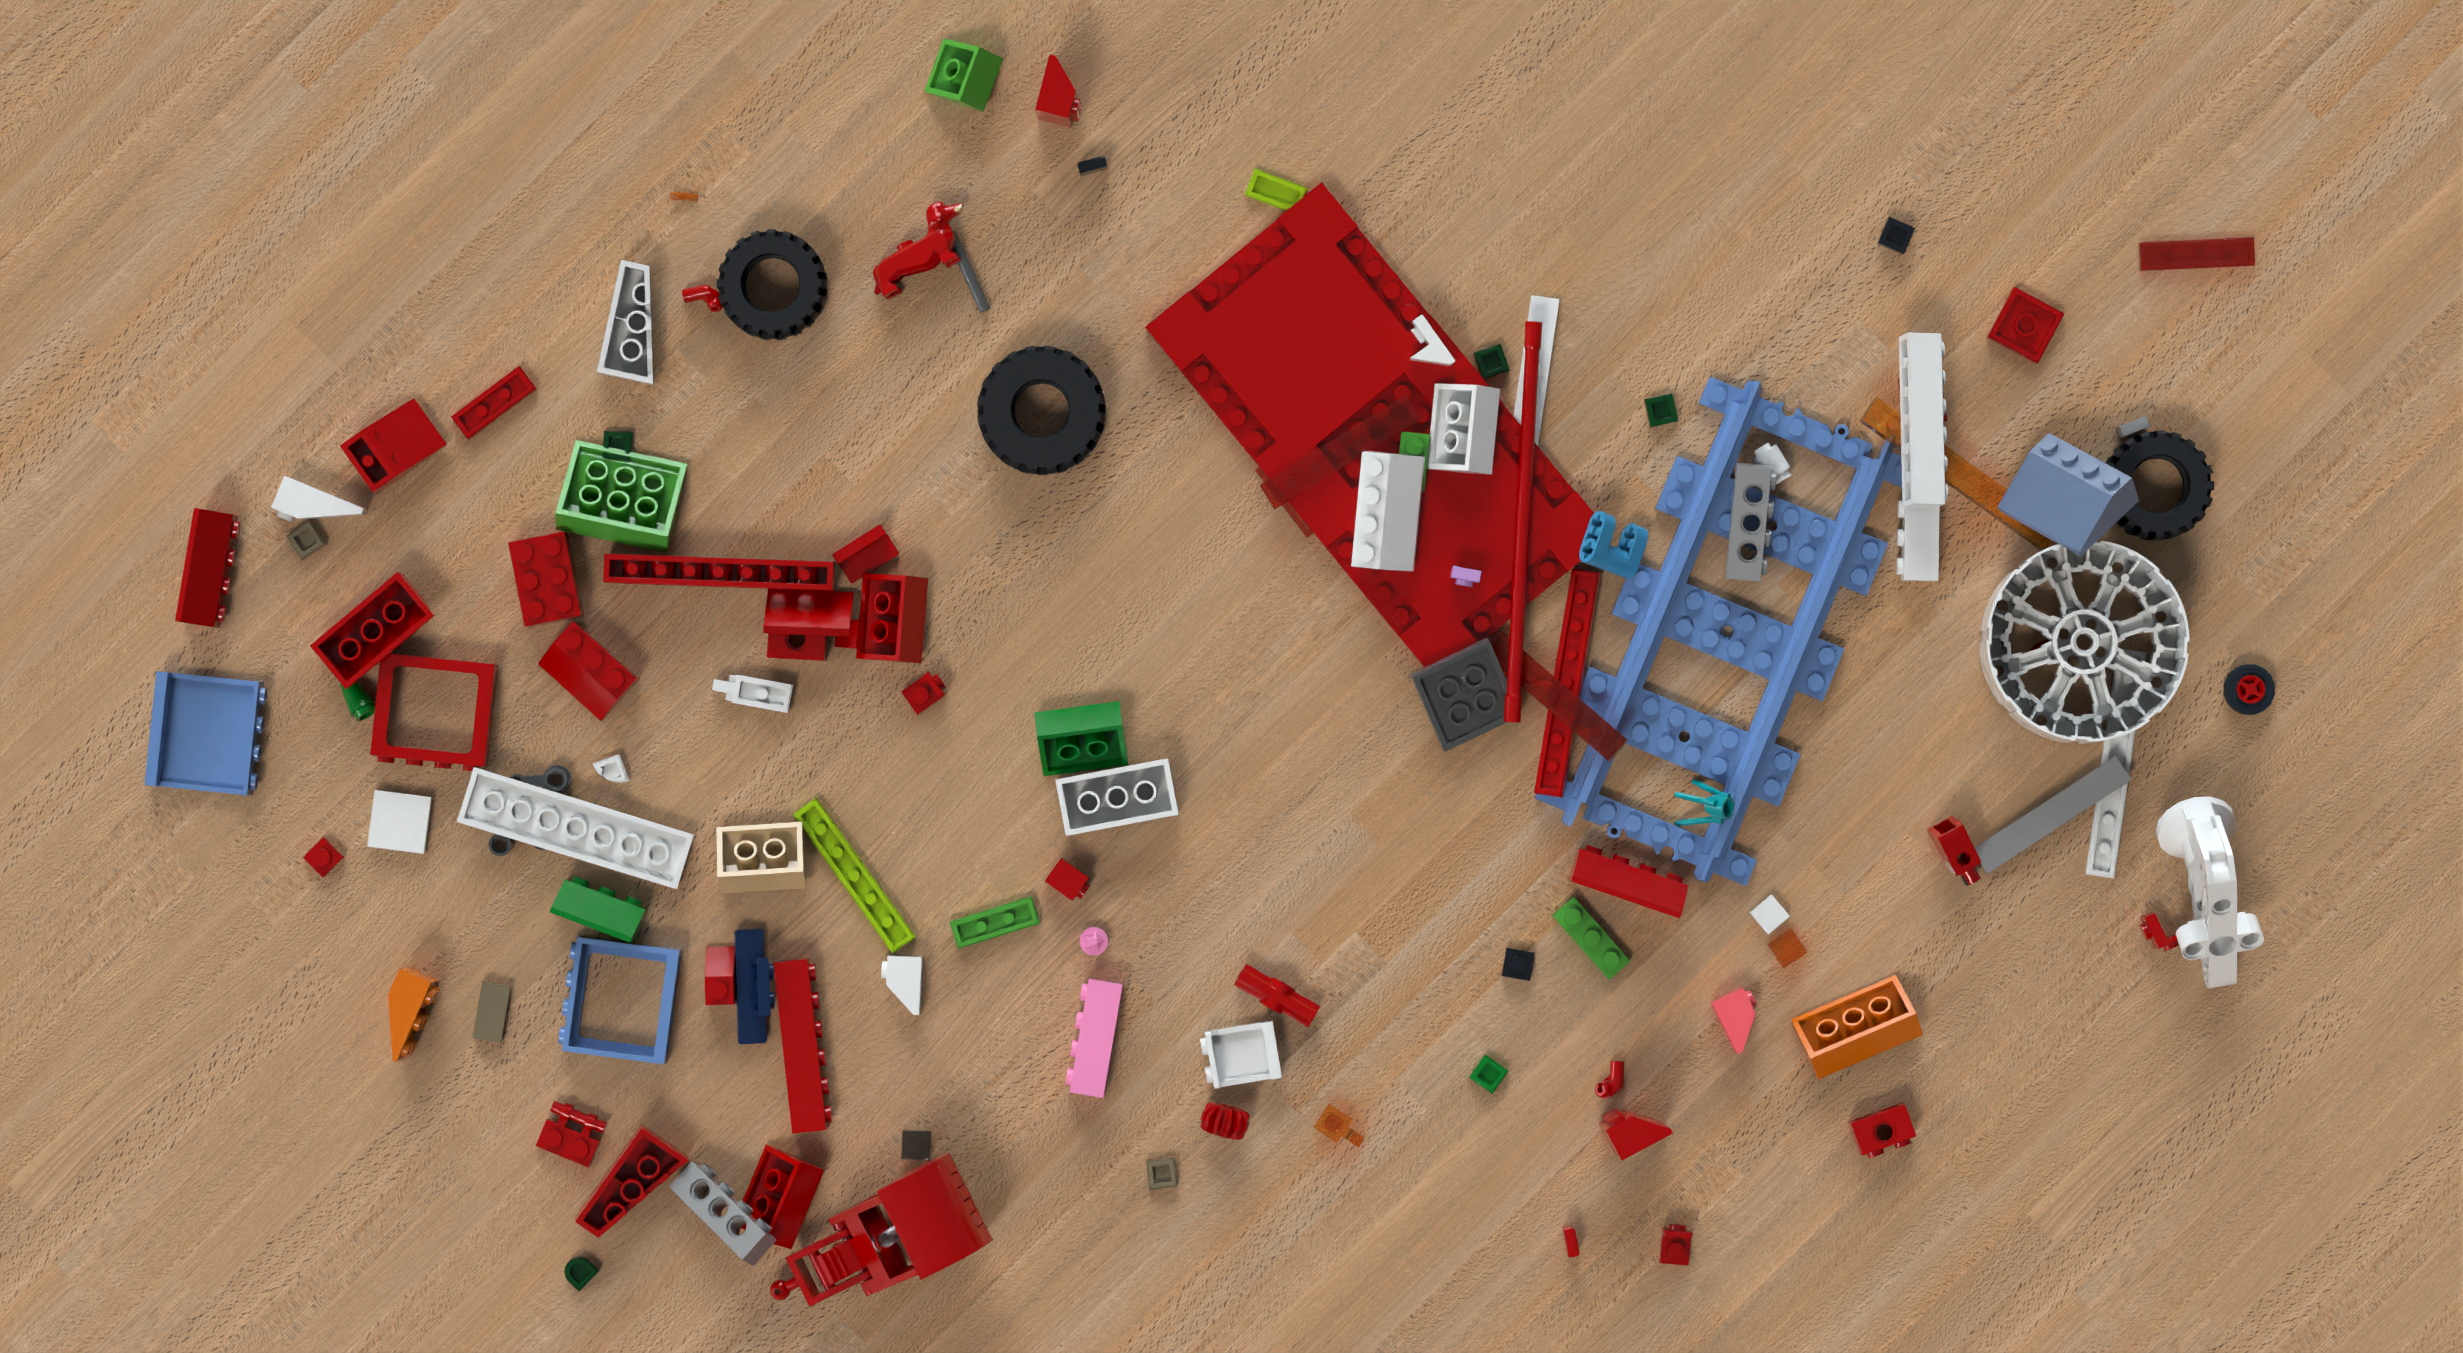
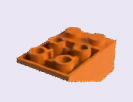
M409 967L399 969L388 994L392 1060L396 1062L412 1055L417 1044L414 1036L416 1032L424 1028L429 1016L425 1011L430 1003L434 1004L440 988L436 987L439 980Z

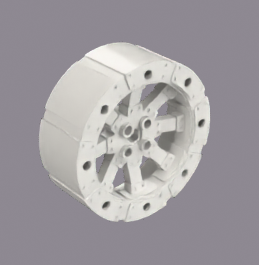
M2107 541L2095 542L2082 556L2057 544L2024 560L2018 565L2017 569L2005 576L1993 592L1985 608L1980 627L1982 638L1981 643H1979V654L1984 677L1992 694L2000 705L2003 704L2009 711L2008 715L2017 723L2039 736L2057 742L2097 743L2121 737L2139 729L2148 723L2154 714L2160 713L2177 691L2186 670L2189 656L2187 654V642H2190L2189 627L2183 604L2169 579L2166 580L2159 572L2160 569L2151 561L2127 547ZM2048 558H2055L2057 560L2055 568L2051 569L2047 566L2046 561ZM2115 562H2119L2123 566V570L2120 573H2115L2112 570V565ZM2089 571L2090 574L2101 576L2099 582L2101 586L2094 601L2090 602L2086 610L2081 601L2077 599L2071 583L2073 582L2071 573ZM2045 581H2048L2051 589L2054 588L2061 606L2059 608L2061 618L2041 613L2024 601L2032 592L2031 589L2033 587H2038ZM2124 588L2138 599L2137 602L2143 611L2137 613L2135 617L2120 622L2119 620L2110 621L2108 619L2111 612L2109 609L2116 594ZM1999 601L2007 602L2008 608L2006 611L1998 610L1997 603ZM2160 611L2166 614V620L2162 623L2158 622L2155 618L2156 613ZM2088 620H2093L2096 623L2094 630L2086 628ZM2013 623L2019 625L2025 624L2042 632L2041 635L2050 641L2041 645L2036 650L2024 654L2021 652L2011 654V642H2008L2009 634H2011ZM2060 629L2068 631L2069 636L2067 639L2063 640L2059 637ZM2141 632L2142 634L2150 633L2153 653L2150 655L2149 663L2145 661L2140 662L2124 653V650L2117 646L2118 643L2125 640V637ZM2081 634L2088 636L2091 641V645L2086 651L2079 649L2076 644L2077 637ZM2098 647H2102L2105 650V655L2102 658L2095 655ZM2070 656H2075L2078 660L2075 667L2068 664ZM2044 664L2047 666L2058 664L2055 672L2056 677L2049 691L2040 700L2024 689L2025 685L2020 679V675L2027 673L2029 669ZM1995 666H2001L2003 668L2002 676L1996 677L1998 672L1997 669L1994 668ZM2105 668L2118 670L2131 677L2132 681L2138 684L2128 700H2124L2116 705L2113 698H2110L2105 681ZM2081 676L2084 684L2088 686L2093 704H2091L2092 714H2082L2079 717L2073 716L2071 713L2062 712L2065 703L2064 699L2071 685ZM2159 677L2162 680V685L2159 688L2153 687L2151 684L2152 678ZM2039 715L2046 717L2047 723L2045 725H2037L2036 718ZM2104 720L2112 722L2113 727L2111 730H2103L2101 725Z

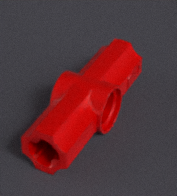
M1245 964L1234 983L1237 988L1259 999V1002L1279 1014L1283 1013L1306 1027H1309L1320 1008L1317 1003L1296 993L1294 988L1275 977L1270 978L1248 964Z

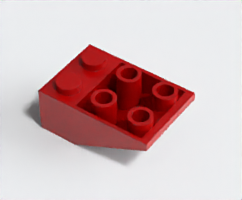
M413 398L341 444L340 447L370 490L375 494H379L447 446V443L416 399Z

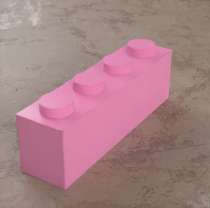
M1089 978L1088 984L1082 983L1080 1000L1085 1001L1083 1012H1077L1075 1028L1080 1029L1079 1039L1072 1041L1070 1057H1075L1074 1068H1068L1065 1085L1070 1086L1069 1092L1104 1097L1123 988L1122 983Z

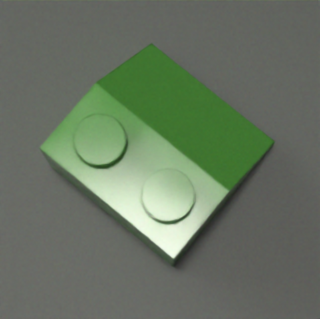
M943 38L924 92L958 105L984 112L1003 58L981 47Z

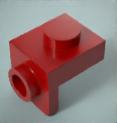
M2150 912L2140 917L2143 924L2139 925L2141 932L2146 940L2151 939L2154 948L2160 949L2163 947L2164 951H2167L2179 945L2176 932L2166 936L2155 913Z

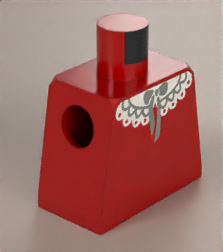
M1951 816L1927 829L1949 871L1955 876L1960 875L1966 886L1981 879L1976 869V866L1981 864V860L1961 822Z

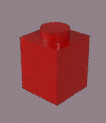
M1063 858L1058 861L1045 880L1047 884L1071 901L1075 897L1081 900L1090 887L1086 883L1090 877Z

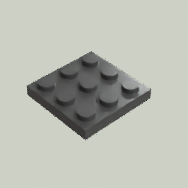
M1488 638L1410 674L1444 752L1507 723L1503 722L1507 680Z

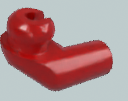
M704 284L682 290L685 303L703 300L712 312H718L723 308L718 297L719 292L709 285Z
M1610 1061V1075L1595 1086V1094L1602 1099L1611 1098L1623 1088L1624 1061Z

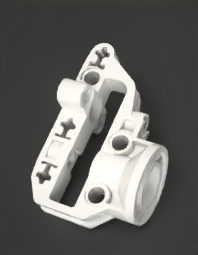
M2194 797L2181 801L2169 808L2158 820L2156 835L2160 847L2165 852L2184 859L2188 871V888L2192 897L2193 921H2188V924L2181 926L2176 931V937L2185 959H2201L2205 985L2207 989L2236 984L2237 952L2252 950L2261 946L2264 936L2258 919L2254 914L2237 913V879L2233 852L2229 844L2237 824L2232 808L2226 802L2217 798Z

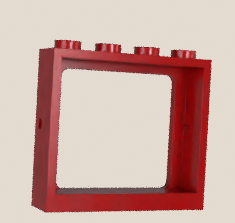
M389 654L379 664L370 755L378 756L377 762L394 763L395 758L406 759V765L423 766V761L435 762V768L451 769L452 764L463 765V770L473 771L474 767L479 769L480 766L488 767L498 665ZM403 666L472 673L478 676L472 749L469 753L390 746L387 743L393 676L396 667Z

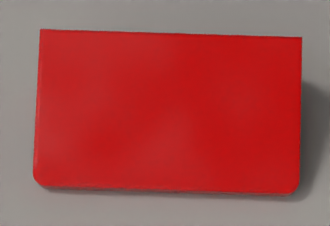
M879 524L833 553L832 556L850 583H855L863 578V573H871L898 556L899 552L883 526Z

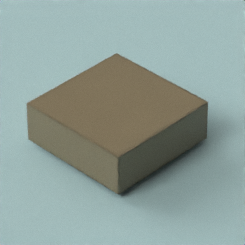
M312 521L305 523L286 536L301 560L306 559L327 545Z
M1174 1157L1146 1161L1150 1190L1178 1186Z

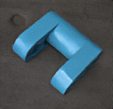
M1603 511L1595 512L1588 523L1580 547V560L1623 578H1632L1639 568L1648 541L1647 529L1634 523L1628 524L1621 534L1618 546L1614 547L1610 545L1616 526L1615 517Z

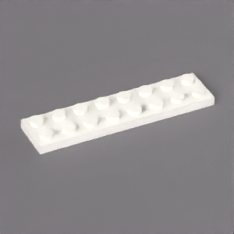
M475 767L473 768L457 822L674 889L678 887L694 836L684 831Z

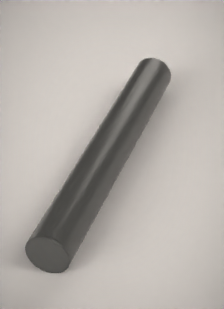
M953 231L956 239L953 252L961 259L958 263L959 268L980 313L985 312L991 308L956 231Z

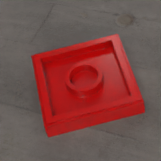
M2013 287L1986 338L2038 364L2065 313Z

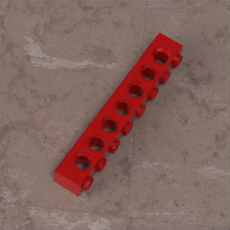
M604 554L603 582L610 584L835 591L836 563L830 561Z

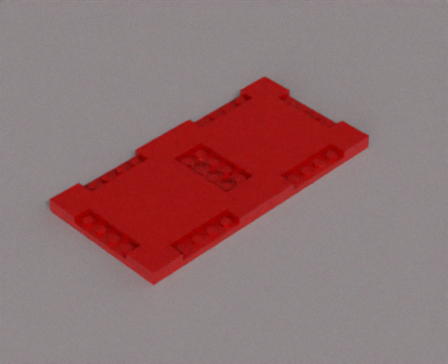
M1321 182L1196 287L1188 291L1150 322L1145 329L1420 664L1426 667L1488 638L1511 618L1521 425L1499 398L1492 474H1471L1426 469L1425 489L1421 494L1414 571L1351 566L1362 457L1352 458L1348 454V446L1353 442H1359L1363 445L1364 452L1373 451L1399 454L1401 432L1430 434L1435 384L1490 386L1431 314L1429 315ZM1420 315L1424 316L1455 359V363L1451 366L1410 360L1412 356L1428 346L1426 342L1420 344L1411 331L1415 328L1412 324L1413 320ZM1403 406L1408 410V418L1404 422H1397L1393 419L1392 410L1395 407ZM1381 424L1385 427V438L1375 440L1371 437L1370 428L1373 425ZM1535 442L1526 605L1581 561L1579 558L1580 547L1588 523L1594 514ZM1457 566L1481 571L1480 582H1473L1472 587L1456 585V579L1450 578L1452 567Z

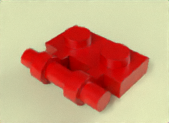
M554 1101L550 1111L560 1115L559 1120L555 1122L546 1119L535 1146L589 1168L600 1143V1140L590 1136L591 1132L594 1129L603 1133L607 1122L597 1119L598 1116L593 1113L585 1114L573 1109L574 1106L569 1103L564 1105ZM569 1119L584 1125L582 1132L567 1127Z

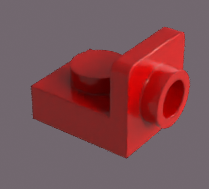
M927 672L923 677L901 692L915 713L919 715L946 695L942 690L947 687L938 674L932 676L930 672Z
M1669 1224V1229L1662 1228L1659 1263L1689 1266L1692 1232L1686 1230V1225Z

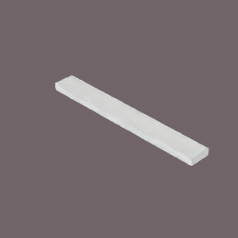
M1531 295L1528 321L1542 322L1535 424V443L1538 446L1560 299ZM1523 348L1520 376L1513 416L1520 425L1522 417L1525 348Z
M2122 649L2125 654L2140 662L2146 660L2147 652ZM2114 670L2110 698H2113L2115 704L2118 705L2131 697V693L2137 688L2138 684L2132 681V678L2128 675ZM2107 720L2105 731H2109L2113 727L2110 720ZM2135 731L2104 741L2101 765L2116 756L2129 775ZM2128 783L2095 803L2086 875L2107 878L2115 877Z

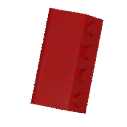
M194 508L175 621L219 628L220 623H224L226 617V606H223L224 595H228L231 588V578H227L229 566H234L236 550L232 549L234 538L239 537L241 523L237 521V515Z
M397 572L313 642L310 647L347 690L435 615L406 576Z
M1586 845L1585 850L1578 848L1568 881L1680 919L1689 885L1683 884V877L1669 872L1666 877L1655 874L1657 868L1642 863L1639 868L1628 865L1630 859L1616 854L1613 855L1612 859L1601 856L1603 850L1590 845Z
M1617 1108L1603 1114V1121L1599 1122L1613 1152L1622 1161L1673 1134L1671 1128L1662 1121L1627 1110L1619 1111Z

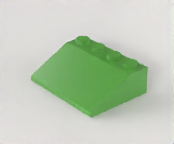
M576 440L555 513L556 530L668 553L687 464L635 452L626 454L625 450L611 447L607 449L602 445ZM603 453L627 456L631 458V461L603 458Z

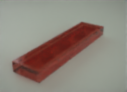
M2254 237L2138 243L2140 271L2255 266Z

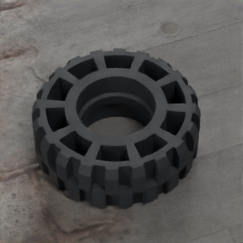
M1029 346L1008 354L1001 362H997L989 375L985 377L980 395L978 396L977 418L985 442L1002 462L1026 474L1044 476L1062 473L1080 464L1094 450L1104 430L1106 404L1103 390L1096 375L1083 360H1080L1069 351L1057 349L1053 346ZM1048 384L1054 386L1064 394L1068 402L1069 414L1063 428L1052 436L1042 438L1031 436L1023 431L1016 421V401L1020 394L1032 385Z

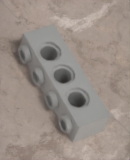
M1736 462L1725 570L1726 579L1761 582V575L1767 574L1768 558H1763L1764 546L1769 547L1771 530L1766 529L1767 518H1772L1774 501H1769L1770 489L1775 490L1776 473L1771 472L1772 467L1770 465ZM1752 486L1761 488V498L1757 501L1748 500L1746 498L1748 488ZM1748 515H1756L1759 518V525L1753 530H1748L1743 526V520ZM1746 543H1752L1756 546V553L1751 558H1745L1740 554L1741 547Z
M691 1161L669 1187L743 1261L754 1266L776 1241L769 1233L772 1228L761 1218L756 1220L751 1215L753 1209L743 1200L738 1202L733 1197L735 1191L722 1181L720 1184L714 1178L717 1174L705 1163L700 1166ZM710 1188L708 1196L703 1199L704 1191ZM728 1206L727 1213L721 1217L723 1208ZM746 1224L745 1232L740 1235L741 1227Z

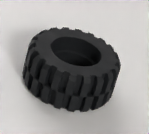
M767 229L765 232L756 231L750 233L751 236L745 239L742 237L736 242L737 245L732 250L729 249L725 254L726 258L720 264L718 270L720 272L719 279H717L718 297L726 315L745 333L769 341L770 339L785 340L787 339L786 337L801 334L802 330L806 327L810 328L815 323L814 320L817 315L822 313L824 309L823 304L828 295L827 274L815 250L802 238H798L790 232H780L776 229ZM776 258L786 261L795 269L799 278V292L796 299L790 306L781 311L768 312L761 310L750 301L747 295V276L757 263L765 259Z
M2165 430L2145 432L2133 436L2123 444H2120L2114 450L2113 455L2108 457L2106 464L2132 477L2136 468L2143 462L2150 459L2166 460L2172 463L2179 471L2183 481V493L2179 502L2165 512H2150L2136 503L2115 524L2118 527H2123L2126 530L2125 532L2131 536L2136 535L2144 540L2157 541L2180 536L2194 528V525L2206 515L2205 510L2207 507H2210L2213 499L2210 497L2211 491L2214 490V481H2211L2210 477L2213 471L2211 465L2207 466L2204 460L2206 458L2202 450L2198 451L2194 447L2196 444L2190 439L2185 440L2181 437V434L2175 432L2167 433Z

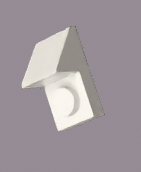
M1420 315L1413 320L1412 324L1415 328L1411 330L1420 344L1426 342L1428 346L1412 356L1410 360L1445 366L1454 364L1455 359L1424 316Z

